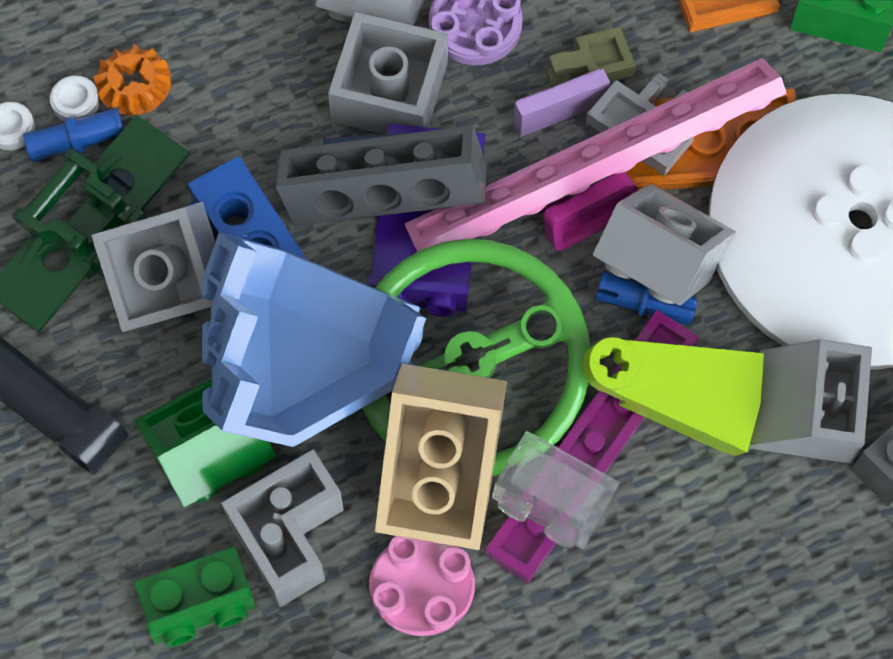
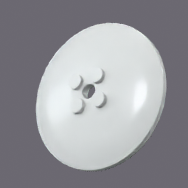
M828 94L800 99L781 106L752 124L738 138L718 170L711 190L708 216L736 231L730 245L718 263V274L727 292L739 309L765 335L781 346L819 339L872 347L870 370L892 368L893 102L855 94ZM852 210L864 211L870 216L873 227L870 229L855 227L849 219V212Z

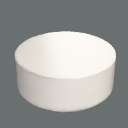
M68 76L61 79L54 85L50 93V103L53 111L64 122L65 117L74 115L75 120L94 115L99 108L100 99L94 83L82 76Z
M17 102L1 103L0 149L16 150L25 146L23 133L35 131V122L30 111L24 105Z

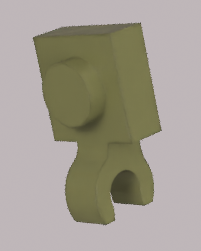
M621 27L576 37L574 43L575 51L561 52L550 56L549 62L552 68L546 70L550 84L554 87L598 69H604L610 82L634 76L636 64Z

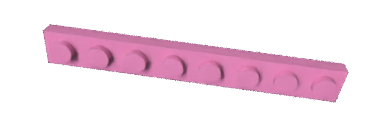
M761 58L487 185L485 203L435 209L405 223L407 231L417 252L446 241L473 239L478 236L490 235L496 232L502 225L523 215L538 213L547 204L568 194L581 193L596 181L612 174L626 172L633 168L637 162L657 153L669 152L677 148L681 142L702 132L717 130L726 121L745 112L756 111L766 107L771 100L786 94L782 78Z

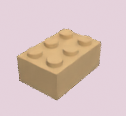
M401 364L391 397L375 532L480 550L507 381Z

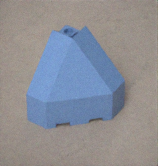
M219 232L202 278V298L211 300V321H207L202 325V363L212 366V388L208 387L203 391V412L222 431L294 447L393 391L401 364L416 366L410 360L413 352L422 341L423 326L426 318L418 313L419 306L291 252Z

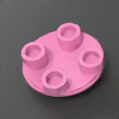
M395 536L390 541L388 547L378 556L371 570L369 591L375 610L388 625L405 634L429 636L450 629L464 617L474 597L475 577L469 555L457 546Z

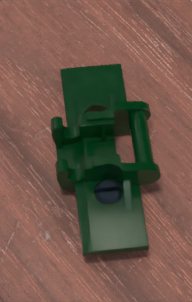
M138 115L132 119L95 163L75 150L69 149L63 155L65 162L23 210L17 208L11 215L32 236L0 272V305L39 333L85 278L90 279L95 272L104 276L91 235L148 218L144 209L190 156L189 151ZM82 174L86 182L83 188L88 195L83 205L67 223L58 217L55 220L52 219L47 225L41 223V219L79 175ZM64 249L70 253V261L62 270L49 271L45 269V258L50 252Z

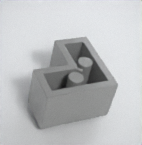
M313 449L221 503L229 525L279 608L325 581L322 564L304 534L344 511L341 492Z

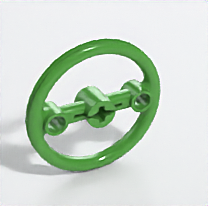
M462 239L446 241L424 248L402 260L382 278L375 288L398 297L413 281L434 269L449 264L478 262L504 267L523 276L545 295L546 301L527 310L522 319L487 335L472 331L459 333L450 340L444 354L417 366L443 370L456 365L457 361L464 357L462 349L466 346L471 345L475 352L487 351L496 345L510 340L509 344L486 352L485 356L478 360L480 369L472 372L467 365L448 369L450 372L491 378L498 363L529 349L549 348L558 342H565L568 347L567 378L563 393L554 411L544 424L527 439L509 449L496 452L493 476H499L520 469L541 457L561 439L573 423L584 401L589 383L583 372V358L586 351L590 348L589 333L582 311L569 288L553 270L536 257L514 246L492 240ZM547 314L555 321L556 332L548 340L538 341L527 333V323L534 315ZM388 393L362 408L371 426L385 443L391 405Z

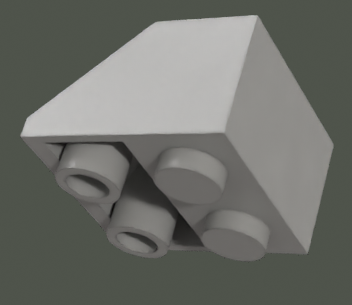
M819 339L761 350L760 353H764L761 404L749 449L852 464L865 444L872 347Z

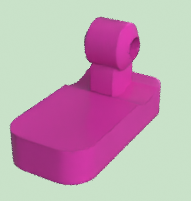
M623 172L613 174L588 187L585 191L574 194L571 199L566 195L547 204L541 210L544 212L543 222L546 238L557 251H562L605 229L617 203L637 192L638 187Z

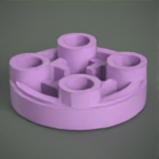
M434 0L429 12V29L448 33V58L467 65L493 63L509 54L519 41L523 20L520 0Z

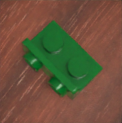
M235 546L134 582L147 621L146 626L155 645L161 642H165L166 647L182 645L197 636L195 630L216 623L217 628L234 626L247 619L246 611L256 608Z

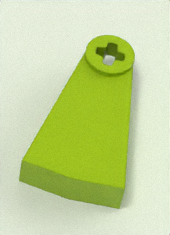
M616 337L605 338L593 344L586 351L583 358L585 378L595 389L620 399L619 406L721 452L733 456L748 452L761 404L764 353L632 341ZM613 353L614 362L622 365V371H618L612 374L611 377H608L607 367L600 365V359Z

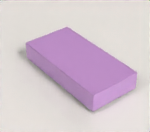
M598 69L517 100L515 102L513 124L519 136H525L591 110L610 88V80L604 69Z

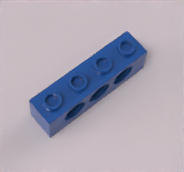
M240 156L188 183L192 202L186 206L203 202L215 239H217L219 232L282 249L307 259ZM233 216H244L247 218L242 224L235 226L225 223Z

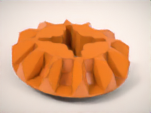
M133 44L131 49L123 51L114 48L111 57L107 60H100L97 75L94 76V81L98 91L97 94L104 106L108 109L117 107L121 115L136 116L154 110L166 99L171 88V73L166 60L159 57L153 48L144 50ZM138 70L144 83L141 82L139 84L132 81L128 86H125L124 78L120 73L133 75Z

